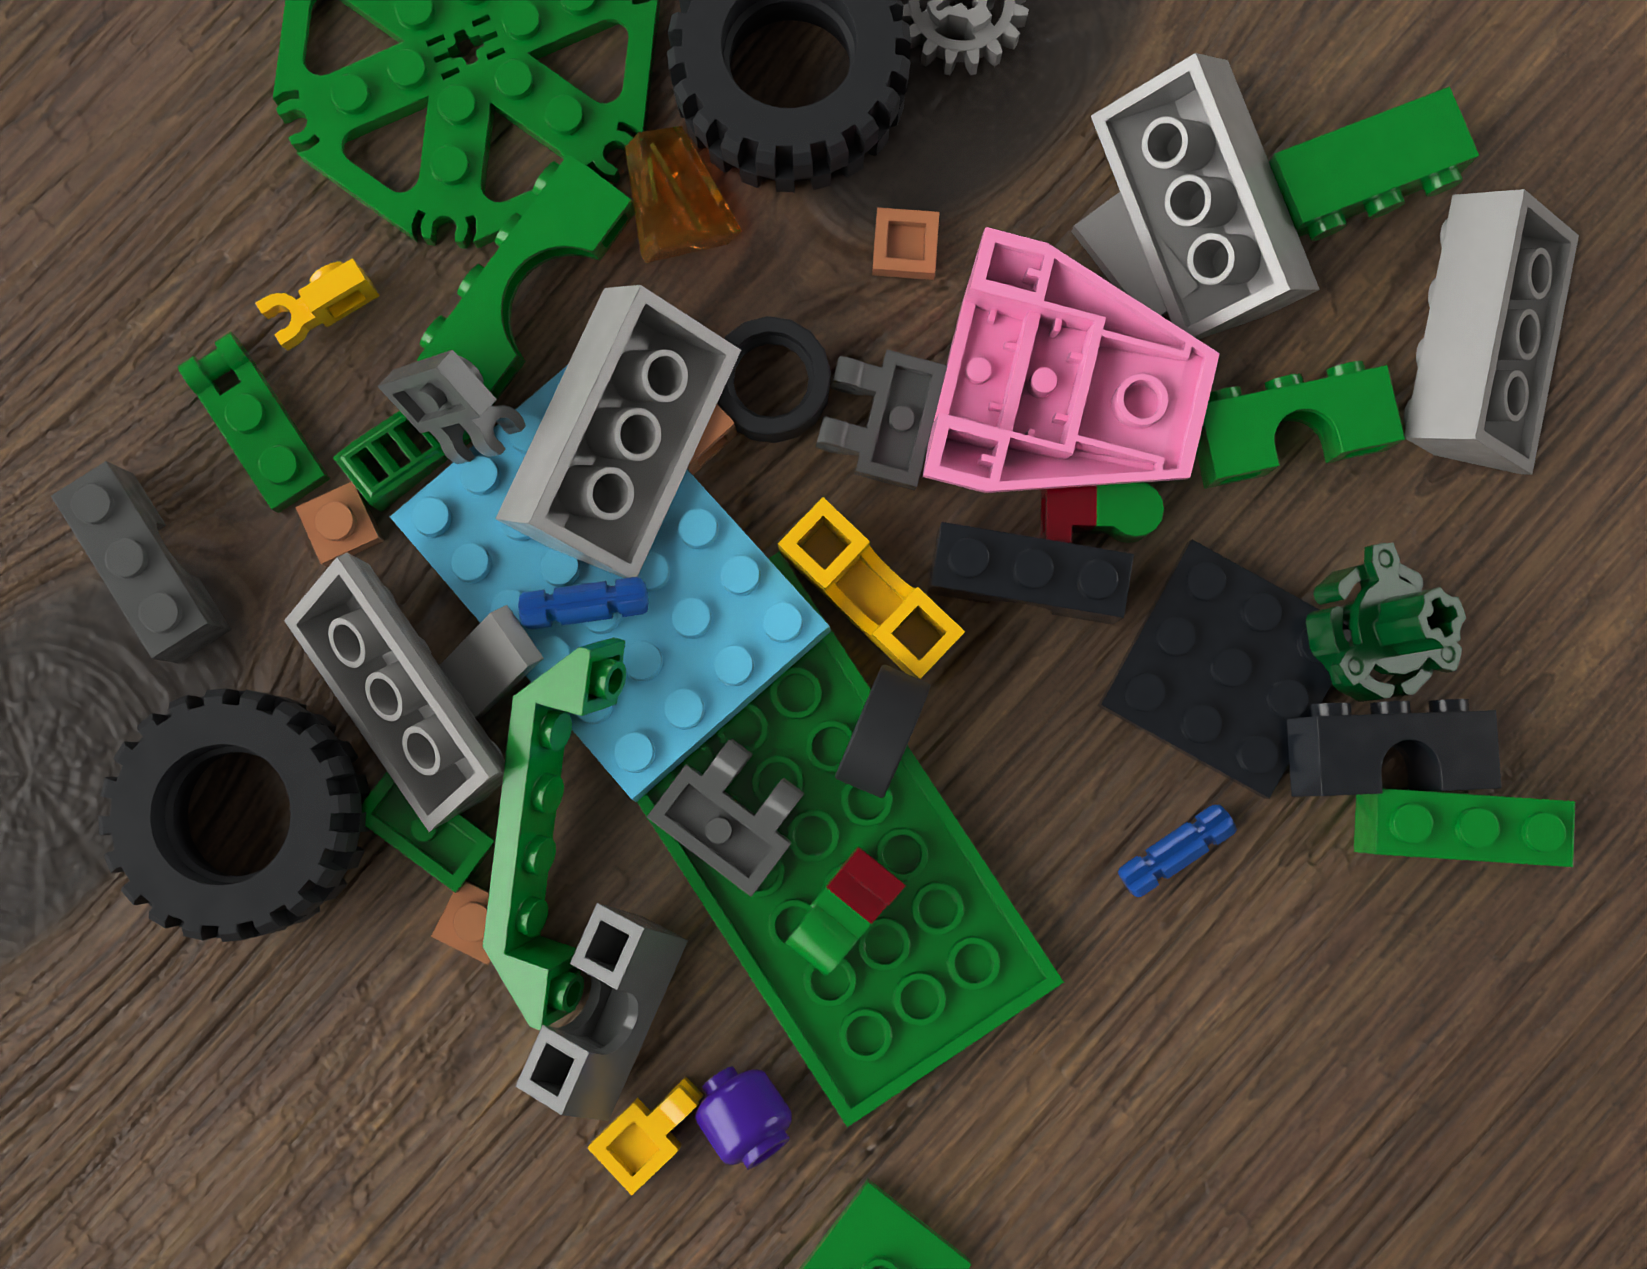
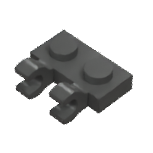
M453 350L393 369L377 386L420 433L430 431L440 443L446 457L456 464L471 462L475 457L463 442L465 430L471 437L474 447L484 456L492 457L501 455L506 450L503 444L495 437L493 430L495 422L499 423L508 434L521 432L526 427L522 416L512 407L505 405L492 406L497 399L484 386L480 371L470 361L458 356Z
M886 350L882 367L839 356L831 388L848 394L874 397L867 426L864 428L841 420L823 417L815 448L836 454L858 456L854 475L915 491L918 486L947 365L891 350Z
M732 739L728 740L704 774L700 773L690 764H686L648 814L647 818L752 897L792 842L779 833L777 829L805 793L783 778L758 812L754 814L725 792L753 755Z

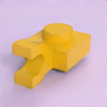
M353 258L345 263L340 261L332 262L318 269L311 276V283L298 290L301 297L297 300L286 293H274L255 303L261 314L267 319L274 318L281 312L291 313L289 325L274 334L280 345L287 351L299 345L306 338L308 332L323 323L326 327H329L380 296L369 276Z
M685 1076L652 1111L637 1097L587 1148L618 1182L633 1195L679 1151L682 1144L670 1131L697 1107L698 1101L703 1097V1094Z

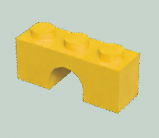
M824 497L778 543L782 556L906 674L921 679L965 633L919 587L913 588L891 570L871 548L870 541Z

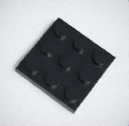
M1192 539L1184 547L1098 706L1258 796L1270 799L1289 764L1287 719L1311 717V704H1321L1332 684L1327 669L1313 656L1310 650L1305 624L1307 615L1320 609ZM1343 623V625H1342V629H1343V630L1350 629L1349 627H1347V626Z

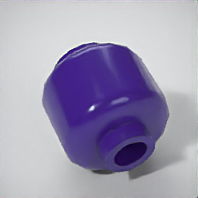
M730 1066L709 1079L701 1088L706 1098L699 1105L695 1118L698 1126L725 1164L736 1165L743 1163L747 1170L752 1169L773 1156L790 1140L786 1130L792 1122L791 1110L762 1070H747L738 1074L734 1066Z

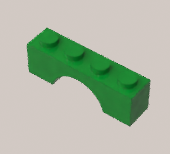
M570 153L567 154L560 165L553 161L540 174L532 190L537 197L523 216L514 213L504 223L495 239V244L499 248L487 265L483 267L481 264H477L465 276L457 291V294L462 299L448 318L440 315L427 328L420 340V346L424 350L417 361L453 350L458 356L470 361L480 371L484 386L498 400L526 362L515 342L511 327L512 304L521 283L534 269L555 258L580 256L600 261L637 212L632 200Z

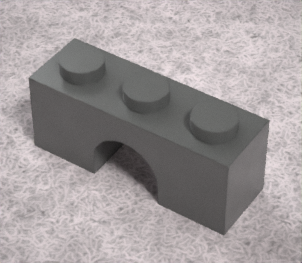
M105 461L51 495L152 659L179 664L231 630L199 577L189 574L166 547L158 532L166 524L133 473Z
M597 903L570 962L571 965L591 976V991L587 1003L580 1014L565 1026L551 1027L542 1025L515 1087L560 1115L609 1121L688 940L641 915Z

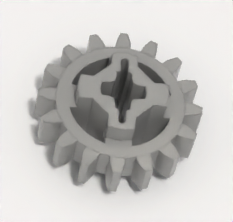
M901 0L904 6L902 21L909 24L911 48H915L918 45L923 47L921 55L922 65L926 67L938 57L944 60V74L951 75L956 62H964L969 74L974 75L977 73L979 58L985 57L995 67L1000 64L1002 56L1001 45L1006 48L1015 49L1020 35L1016 28L1025 27L1029 9L1020 5L1026 2V0H1000L1002 14L995 26L991 23L992 14L989 10L994 7L996 0H931L927 3V9L921 12L919 0ZM955 1L956 5L950 6V2ZM968 4L972 6V8L969 10H967V8L965 7Z

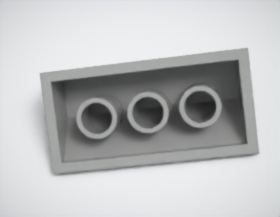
M1194 53L1091 115L1173 324L1196 339H1201L1265 317L1320 290L1228 60ZM1151 225L1199 285V288L1182 300H1180Z
M1525 189L1452 195L1449 215L1444 221L1440 232L1442 250L1437 275L1431 282L1428 292L1430 310L1425 335L1419 342L1416 352L1418 370L1413 395L1404 411V424L1406 428L1404 437L1435 456L1517 474L1532 475L1579 235Z
M642 285L604 288L495 519L551 549L622 578L638 577L741 349Z
M349 553L336 557L284 621L424 826L430 832L456 815L484 801L503 783L505 760L498 746L485 733L467 707L461 694L454 688L432 656L426 642L418 636L396 604L390 590L382 584L371 566Z

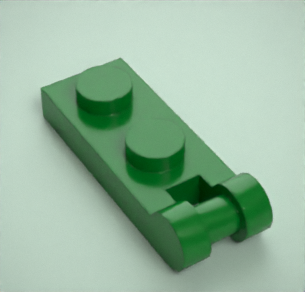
M229 332L215 341L217 347L215 350L200 360L192 356L178 365V370L188 386L202 402L271 510L280 513L331 478L243 344L232 332ZM233 369L241 382L225 393H222L215 380Z

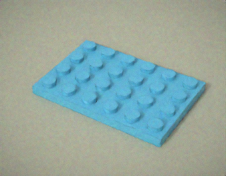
M567 366L515 409L522 416L526 425L521 432L508 434L500 424L493 428L496 439L506 449L501 455L486 457L473 445L469 449L475 456L471 462H464L462 464L453 462L390 516L480 623L489 613L507 605L522 625L518 603L519 596L524 592L545 589V592L550 595L553 594L554 588L602 581H606L607 585L615 586L616 579H624L551 549L495 519ZM686 470L638 575L645 582L648 591L649 604L648 611L645 614L622 617V614L616 612L613 614V619L562 626L561 622L553 621L552 627L533 630L527 629L522 625L544 658L526 675L531 682L578 647L613 637L625 640L623 663L626 667V680L622 692L618 696L617 704L584 716L569 713L572 719L573 732L635 802L639 801L831 632L830 626L688 470Z

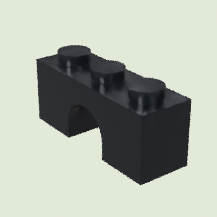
M941 522L936 536L927 594L986 604L992 601L1021 603L1051 610L1052 615L1113 625L1123 619L1125 615L1134 554Z
M1469 699L1428 701L1429 712L1411 713L1410 701L1370 703L1371 714L1352 715L1351 703L1311 704V717L1287 719L1291 797L1383 794L1382 762L1392 746L1399 751L1405 760L1408 773V788L1411 791L1501 788L1496 710L1470 711Z

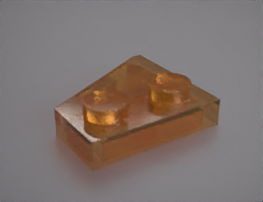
M682 126L638 132L625 146L640 251L645 263L728 245L742 232Z

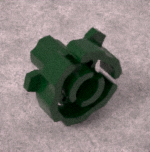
M1380 543L1365 547L1364 564L1334 571L1315 587L1314 599L1319 605L1345 600L1356 583H1360L1361 591L1356 599L1349 601L1343 608L1336 606L1310 612L1305 622L1309 646L1313 656L1325 666L1333 686L1343 694L1358 702L1413 695L1430 679L1434 670L1446 673L1457 671L1462 653V647L1457 642L1461 640L1460 630L1462 623L1466 619L1459 597L1446 594L1441 587L1421 591L1423 587L1422 576L1417 571L1400 563L1394 543ZM1343 622H1344V624H1345L1347 627H1349L1350 629L1343 630V629H1342ZM1374 669L1380 674L1393 676L1389 681L1383 683L1372 678L1370 672Z

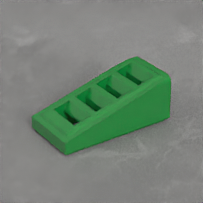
M400 410L351 442L333 457L367 502L380 512L384 511L448 460L440 443L430 431L424 432L422 435L432 448L423 454L405 433L413 425ZM466 430L463 433L465 446L471 442V437ZM393 441L397 443L411 461L402 468L385 449ZM373 457L389 475L380 483L365 465Z

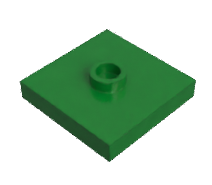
M867 1179L799 1269H969L972 1264L966 1255L870 1179Z

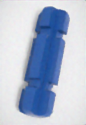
M631 577L616 579L615 586L607 585L606 581L554 588L553 594L550 595L545 592V589L524 592L519 596L518 608L522 625L527 629L533 630L552 627L553 621L561 622L562 626L613 619V614L616 612L622 614V617L643 615L648 611L649 599L647 587L642 578Z
M1211 805L1195 816L1196 822L1194 824L1190 822L1184 823L1145 850L1147 854L1145 857L1136 856L1122 865L1118 870V874L1125 887L1133 896L1142 897L1159 885L1157 881L1159 878L1169 879L1209 852L1208 845L1211 843L1219 845L1234 835L1237 828L1229 813L1221 805Z

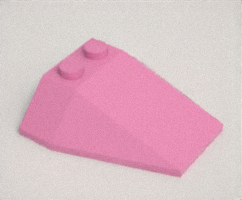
M985 227L960 308L946 364L947 370L928 442L923 477L983 493L1189 479L1220 353L1049 243Z

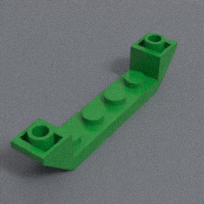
M615 637L578 647L514 695L512 701L483 948L528 1025L537 1030H541L542 1025L550 1026L575 1011L584 990V979L581 976V970L570 964L577 948L540 936L548 916V904L545 901L548 872L556 855V843L553 840L556 810L561 803L564 793V782L561 778L564 748L572 731V719L569 713L584 716L617 704L618 696L622 692L626 680V667L623 663L625 640Z

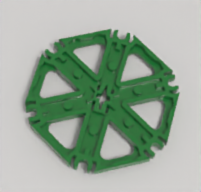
M285 0L273 100L278 105L276 111L285 124L299 118L307 119V125L304 130L288 137L290 143L305 163L417 243V230L420 221L423 239L428 245L432 246L436 245L438 229L446 223H452L456 225L455 242L459 248L467 249L472 239L470 224L476 223L477 231L473 243L477 249L495 241L504 223L514 213L523 216L537 197L532 190L504 202H495L485 196L495 111L562 159H565L567 154L570 153L593 171L596 169L600 176L608 182L617 183L621 178L618 169L606 161L607 155L612 150L622 149L634 158L639 154L637 143L633 137L622 130L637 135L645 143L660 11L659 0H339L396 40L398 44L327 75L311 73L308 71L305 62L311 12L317 0ZM618 24L622 25L628 32L623 89L619 97L609 103H599L538 61V59ZM469 39L474 47L484 44V46L476 50L478 60L473 64L467 65L462 57L452 59L460 53L458 43L463 40ZM427 108L419 179L412 189L406 192L392 191L346 158L344 153L345 143Z

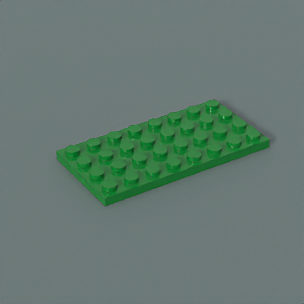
M780 551L770 557L769 560L823 618ZM831 630L829 634L654 786L637 803L647 817L686 764H690L700 773L704 774L728 740L732 739L753 755L725 792L754 814L758 812L783 778L805 793L777 829L779 833L792 842L752 897L651 820L649 822L841 1119L849 1127L1064 983V981L908 745L883 798L835 778L871 689ZM857 846H859L906 886L889 906L887 905L840 963L825 976L785 944V942L812 908L810 905Z

